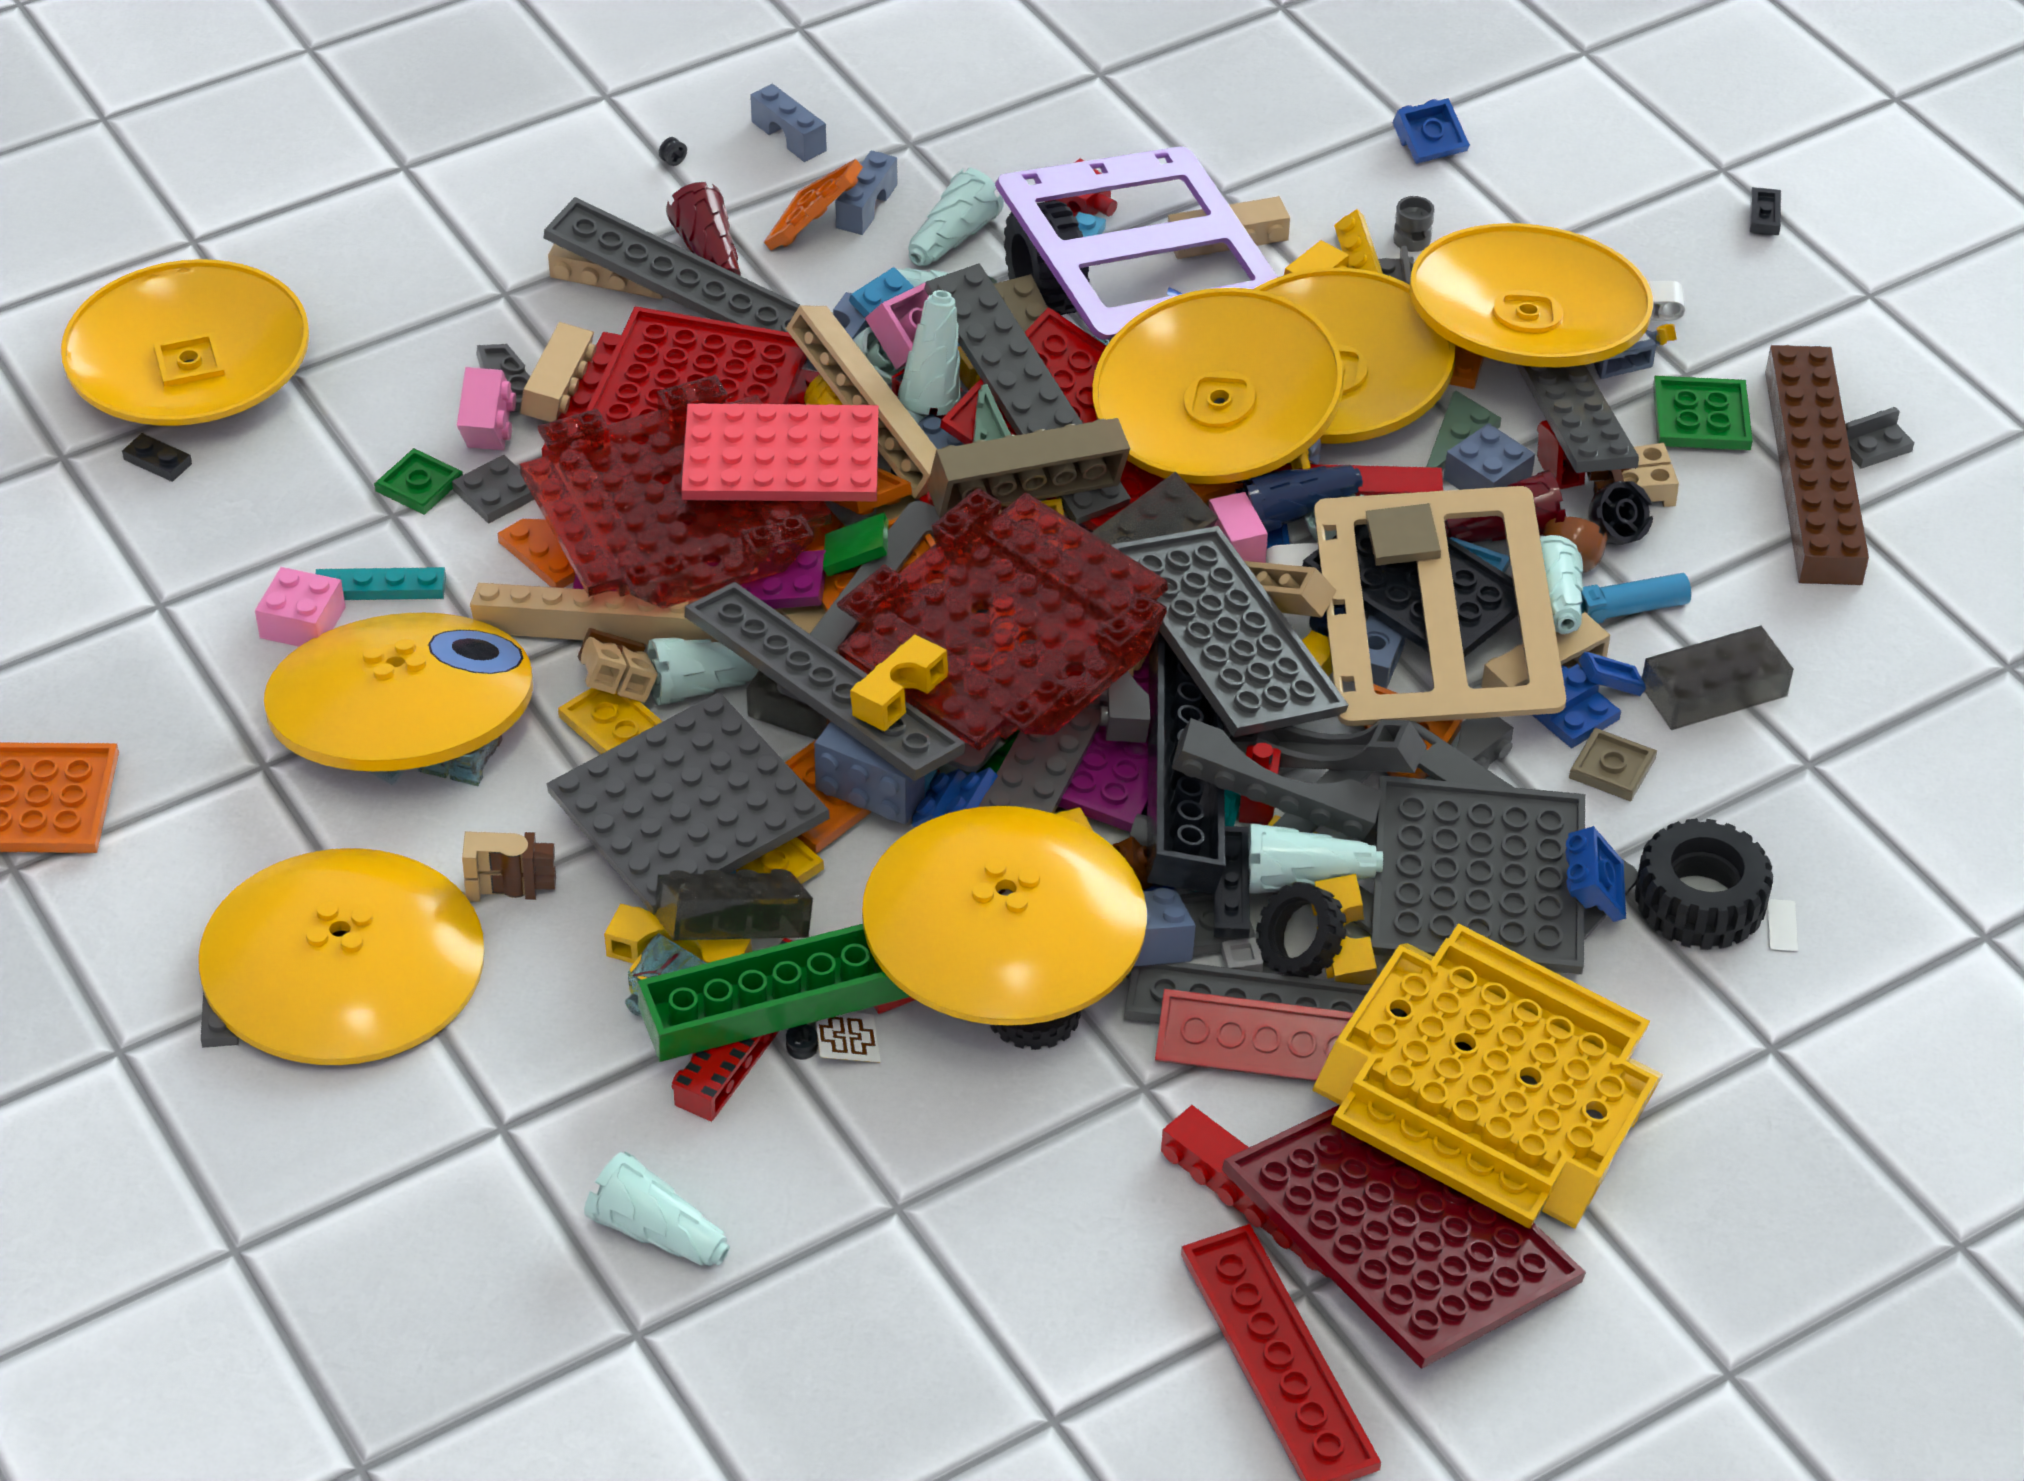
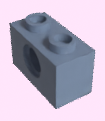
M1369 615L1366 629L1373 684L1387 689L1403 652L1406 637L1374 616Z

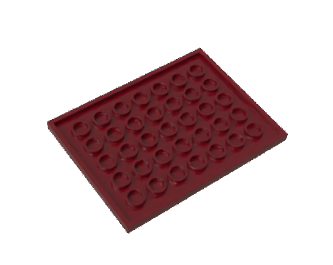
M1340 1105L1224 1159L1222 1171L1421 1369L1582 1283L1586 1271L1535 1223L1529 1229L1332 1125L1334 1114Z

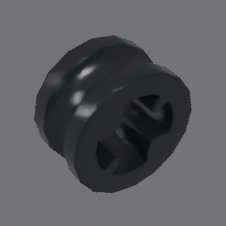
M675 137L665 139L659 148L660 159L666 161L671 166L679 165L687 154V146L679 142Z
M804 1024L787 1030L786 1051L791 1057L805 1060L816 1054L818 1050V1036L815 1028Z

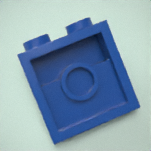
M1449 98L1442 100L1432 99L1418 106H1404L1397 110L1392 122L1402 146L1408 145L1416 164L1466 152L1470 146Z
M1578 664L1571 668L1561 667L1566 692V707L1564 710L1555 714L1532 715L1571 749L1589 739L1595 728L1604 730L1620 720L1621 710L1598 692L1600 684L1589 682L1583 668Z
M990 767L978 773L971 772L968 775L961 769H956L947 774L944 772L940 773L931 782V789L927 791L926 797L916 807L917 812L912 817L911 825L915 828L944 814L978 807L998 775Z
M1594 826L1568 833L1565 853L1569 864L1566 883L1570 895L1576 897L1585 909L1597 906L1613 922L1626 919L1623 859Z

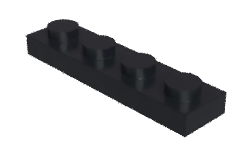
M1225 826V868L1214 894V937L1249 938V827Z

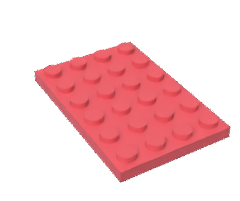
M688 404L681 490L682 500L877 501L879 405Z

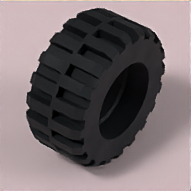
M1058 200L1036 203L1060 239L1069 240L1083 237L1076 217H1073L1072 210L1065 203ZM1011 212L1006 219L1007 226L1004 228L1005 261L1008 266L1009 280L1031 274L1047 307L1060 315L1077 312ZM1089 267L1080 268L1090 283L1088 278Z
M1697 818L1687 819L1684 824L1678 821L1668 825L1667 830L1663 828L1656 832L1643 848L1635 887V901L1638 903V910L1644 919L1648 918L1647 923L1656 932L1658 930L1663 932L1662 936L1671 942L1675 939L1681 942V946L1691 948V945L1700 946V950H1711L1712 946H1718L1719 949L1732 946L1733 941L1738 944L1747 939L1749 934L1751 935L1756 932L1760 927L1761 921L1764 920L1773 884L1772 864L1760 844L1752 842L1753 838L1745 831L1738 832L1736 827L1729 823L1721 825L1717 824V820L1706 819V822H1698ZM1687 876L1711 878L1724 885L1727 890L1719 892L1701 891L1688 886L1680 878Z

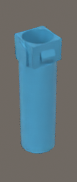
M1677 573L1599 587L1598 584L1585 586L1581 592V614L1585 612L1595 622L1604 623V620L1608 618L1686 605L1691 601L1690 582L1685 573Z

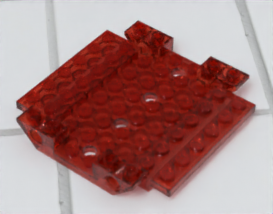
M716 375L657 391L658 411L607 425L599 410L594 409L539 425L538 431L549 451L555 454L519 464L521 476L588 597L616 589L620 597L630 594L662 609L709 595L733 582L742 585L786 571L814 540L812 529L832 523V513L824 501L682 500L681 490L688 404L700 403L723 404L728 399V394ZM758 395L727 403L763 404ZM643 441V442H647V443H646V444H643V445H639V444L636 443V442ZM660 481H669L670 483L663 485ZM692 521L694 523L691 525H686L683 522ZM715 562L718 563V565L710 566L706 563Z
M980 488L975 489L931 525L936 544L908 567L897 573L884 564L837 602L839 609L858 622L866 623L837 648L840 656L867 675L914 634L947 649V677L928 694L915 688H905V701L978 751L984 748L996 736L999 735L1006 739L1017 729L1024 734L1054 735L1148 654L1167 613V607L1157 601L1168 590L1167 580L1026 492L999 514L1002 507L1001 502ZM935 579L943 580L941 583L929 584V582ZM980 609H987V610H989V611H988L987 613H985V614H984V613L974 614L976 611H978V610H980ZM1026 640L1036 641L1034 644L1021 645ZM1073 671H1082V672H1084V673H1083L1082 675H1080V676H1078V675L1068 676V675H1069L1071 672H1073Z

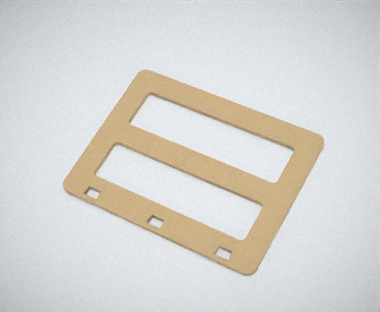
M1524 486L1339 497L1321 499L1315 504L1314 515L1321 574L1337 590L1326 610L1334 685L1349 705L1347 711L1338 716L1342 724L1346 726L1374 725L1380 719L1410 720L1415 722L1555 714L1564 710L1566 707V692L1533 493L1530 489ZM1430 503L1441 549V558L1419 560L1416 563L1434 689L1429 692L1379 695L1375 693L1354 527L1367 524V510ZM1500 516L1503 519L1529 684L1525 686L1478 689L1468 686L1444 523L1447 519ZM1325 530H1336L1337 539L1326 540ZM1334 605H1345L1346 614L1335 615ZM1342 681H1354L1355 691L1344 693Z

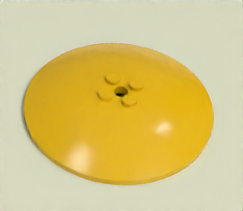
M208 259L180 260L136 270L108 283L91 295L76 310L66 326L61 343V356L67 379L74 390L100 411L123 420L158 426L192 425L240 413L264 401L283 387L296 373L306 355L309 344V326L306 312L298 297L288 286L270 274L247 265L229 261ZM186 360H194L192 362H184Z
M985 806L963 809L931 819L913 828L893 843L880 857L866 883L863 896L862 920L866 941L874 959L889 979L906 994L938 1012L976 1023L1011 1026L1035 1024L1066 1017L1087 1008L1109 994L1123 981L1139 957L1146 932L1147 908L1142 887L1132 867L1109 842L1097 833L1075 821L1050 812L1016 806ZM1008 889L1013 891V893L1005 896L999 894L998 891Z
M363 848L327 849L294 856L275 863L257 872L231 891L214 911L205 927L198 955L199 975L203 992L213 1012L217 1014L232 1033L249 1045L268 1054L300 1063L316 1065L359 1064L390 1057L411 1049L440 1032L457 1017L469 1002L480 981L484 964L483 931L475 909L465 894L453 882L433 868L414 859L381 850ZM340 930L348 932L344 934L342 937L332 935L334 932Z

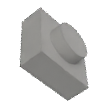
M1256 937L1222 941L1221 953L1226 968L1263 972V960L1259 946L1256 943Z

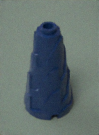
M1350 464L1335 467L1321 466L1303 470L1288 469L1276 471L1247 480L1236 481L1235 483L1237 484L1243 483V488L1235 489L1236 493L1246 492L1268 533L1283 527L1284 524L1299 520L1308 513L1314 512L1315 504L1321 499L1349 497L1357 494L1359 491L1358 487L1363 486V480L1359 469H1354Z

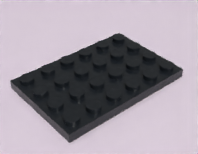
M1367 524L1356 525L1354 532L1364 610L1429 652L1416 561L1376 566ZM1447 537L1463 655L1466 657L1518 615L1513 579ZM1319 549L1303 560V567H1314L1321 573Z

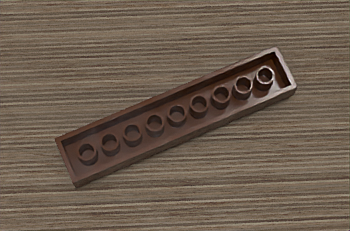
M1771 345L1765 376L1798 582L1804 584L1863 585L1869 554L1832 347Z

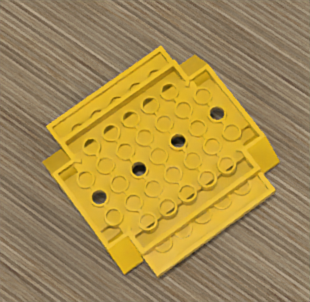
M1458 923L1450 937L1444 940L1435 956L1408 943L1400 944L1337 1038L1312 1091L1340 1105L1334 1114L1332 1125L1530 1229L1543 1208L1542 1212L1576 1229L1603 1182L1615 1154L1630 1128H1634L1661 1081L1663 1074L1630 1058L1650 1023L1649 1020ZM1398 1008L1405 1011L1408 1016L1398 1017L1390 1010ZM1465 1042L1471 1046L1472 1050H1461L1455 1043ZM1525 1075L1531 1076L1538 1084H1526L1520 1077ZM1596 1110L1602 1114L1603 1119H1594L1586 1111Z

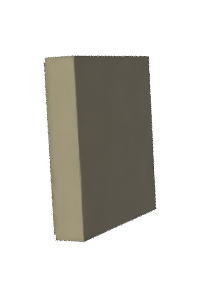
M1430 503L1366 511V523L1376 566L1441 558V549Z
M1595 728L1570 769L1569 778L1632 801L1656 759L1657 750Z

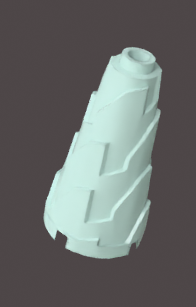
M968 168L966 172H963V169H961L951 179L950 185L942 193L940 201L928 214V219L911 238L908 255L914 264L928 266L933 261H938L951 248H956L968 236L974 235L990 220L995 219L1004 207V200L1001 195L998 198L995 195L996 186L991 178L979 170Z
M934 291L924 302L920 324L917 325L912 351L908 353L903 380L898 390V398L906 409L924 415H929L930 408H938L937 416L946 415L961 398L957 308L955 307V299L947 291Z
M1556 535L1542 536L1540 541L1555 631L1560 634H1569L1577 631L1582 622V556L1577 549V545L1569 539Z
M656 638L648 642L647 654L658 673L651 689L652 697L657 705L685 701L688 697L714 693L715 689L744 685L746 681L767 676L722 643L711 642V639Z
M1250 824L1248 844L1249 894L1280 892V888L1285 885L1293 886L1295 882L1308 883L1315 886V881L1356 874L1357 881L1366 878H1375L1376 872H1382L1383 851H1376V846L1368 845L1360 841L1332 838V836L1327 834L1299 832L1295 828Z
M626 1151L625 1154L623 1152L618 1153L605 1166L596 1179L595 1183L600 1185L597 1195L590 1191L584 1208V1214L594 1222L616 1229L642 1243H651L678 1257H685L701 1266L703 1264L712 1266L714 1263L720 1265L726 1258L730 1246L726 1244L727 1238L723 1235L725 1232L702 1217V1214L695 1207L674 1193V1188L645 1168L633 1155Z

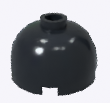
M1617 481L1605 485L1594 494L1588 509V519L1600 527V534H1607V543L1623 545L1641 540L1649 532L1653 523V516H1650L1648 506H1651L1652 503L1645 490L1635 482Z

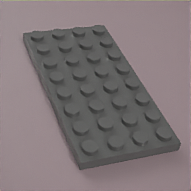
M1219 526L1109 545L1106 556L1233 737L1331 718L1347 711L1348 703Z

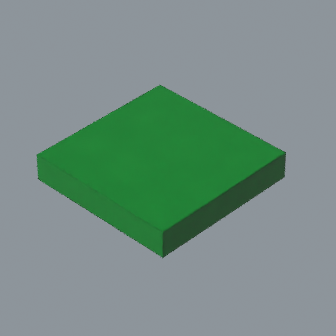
M413 448L374 483L375 492L425 515L453 489L452 481L463 476V471Z
M884 512L825 534L824 550L826 552L823 559V569L827 576H833L887 556L889 521Z

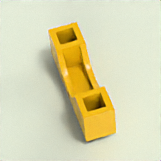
M621 903L604 933L607 957L634 963L642 953L639 965L643 959L645 961L656 954L665 952L679 953V950L682 954L696 960L699 965L752 952L751 938L744 937L738 933H729L704 924L681 920L670 915L666 916L659 913L653 915L650 911L641 907H633Z

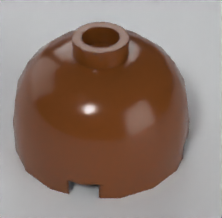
M1565 517L1564 522L1555 523L1556 518L1546 523L1543 536H1562L1577 545V549L1582 556L1583 573L1591 571L1602 560L1607 543V534H1600V527L1597 524L1577 517Z

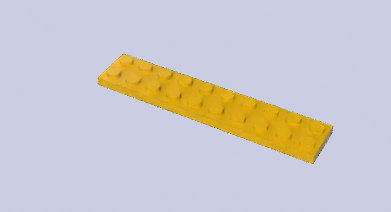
M590 688L558 708L559 718L600 754L663 722L640 701L619 696L617 691L615 694ZM795 837L737 869L736 872L740 878L766 901L773 904L824 870V860Z

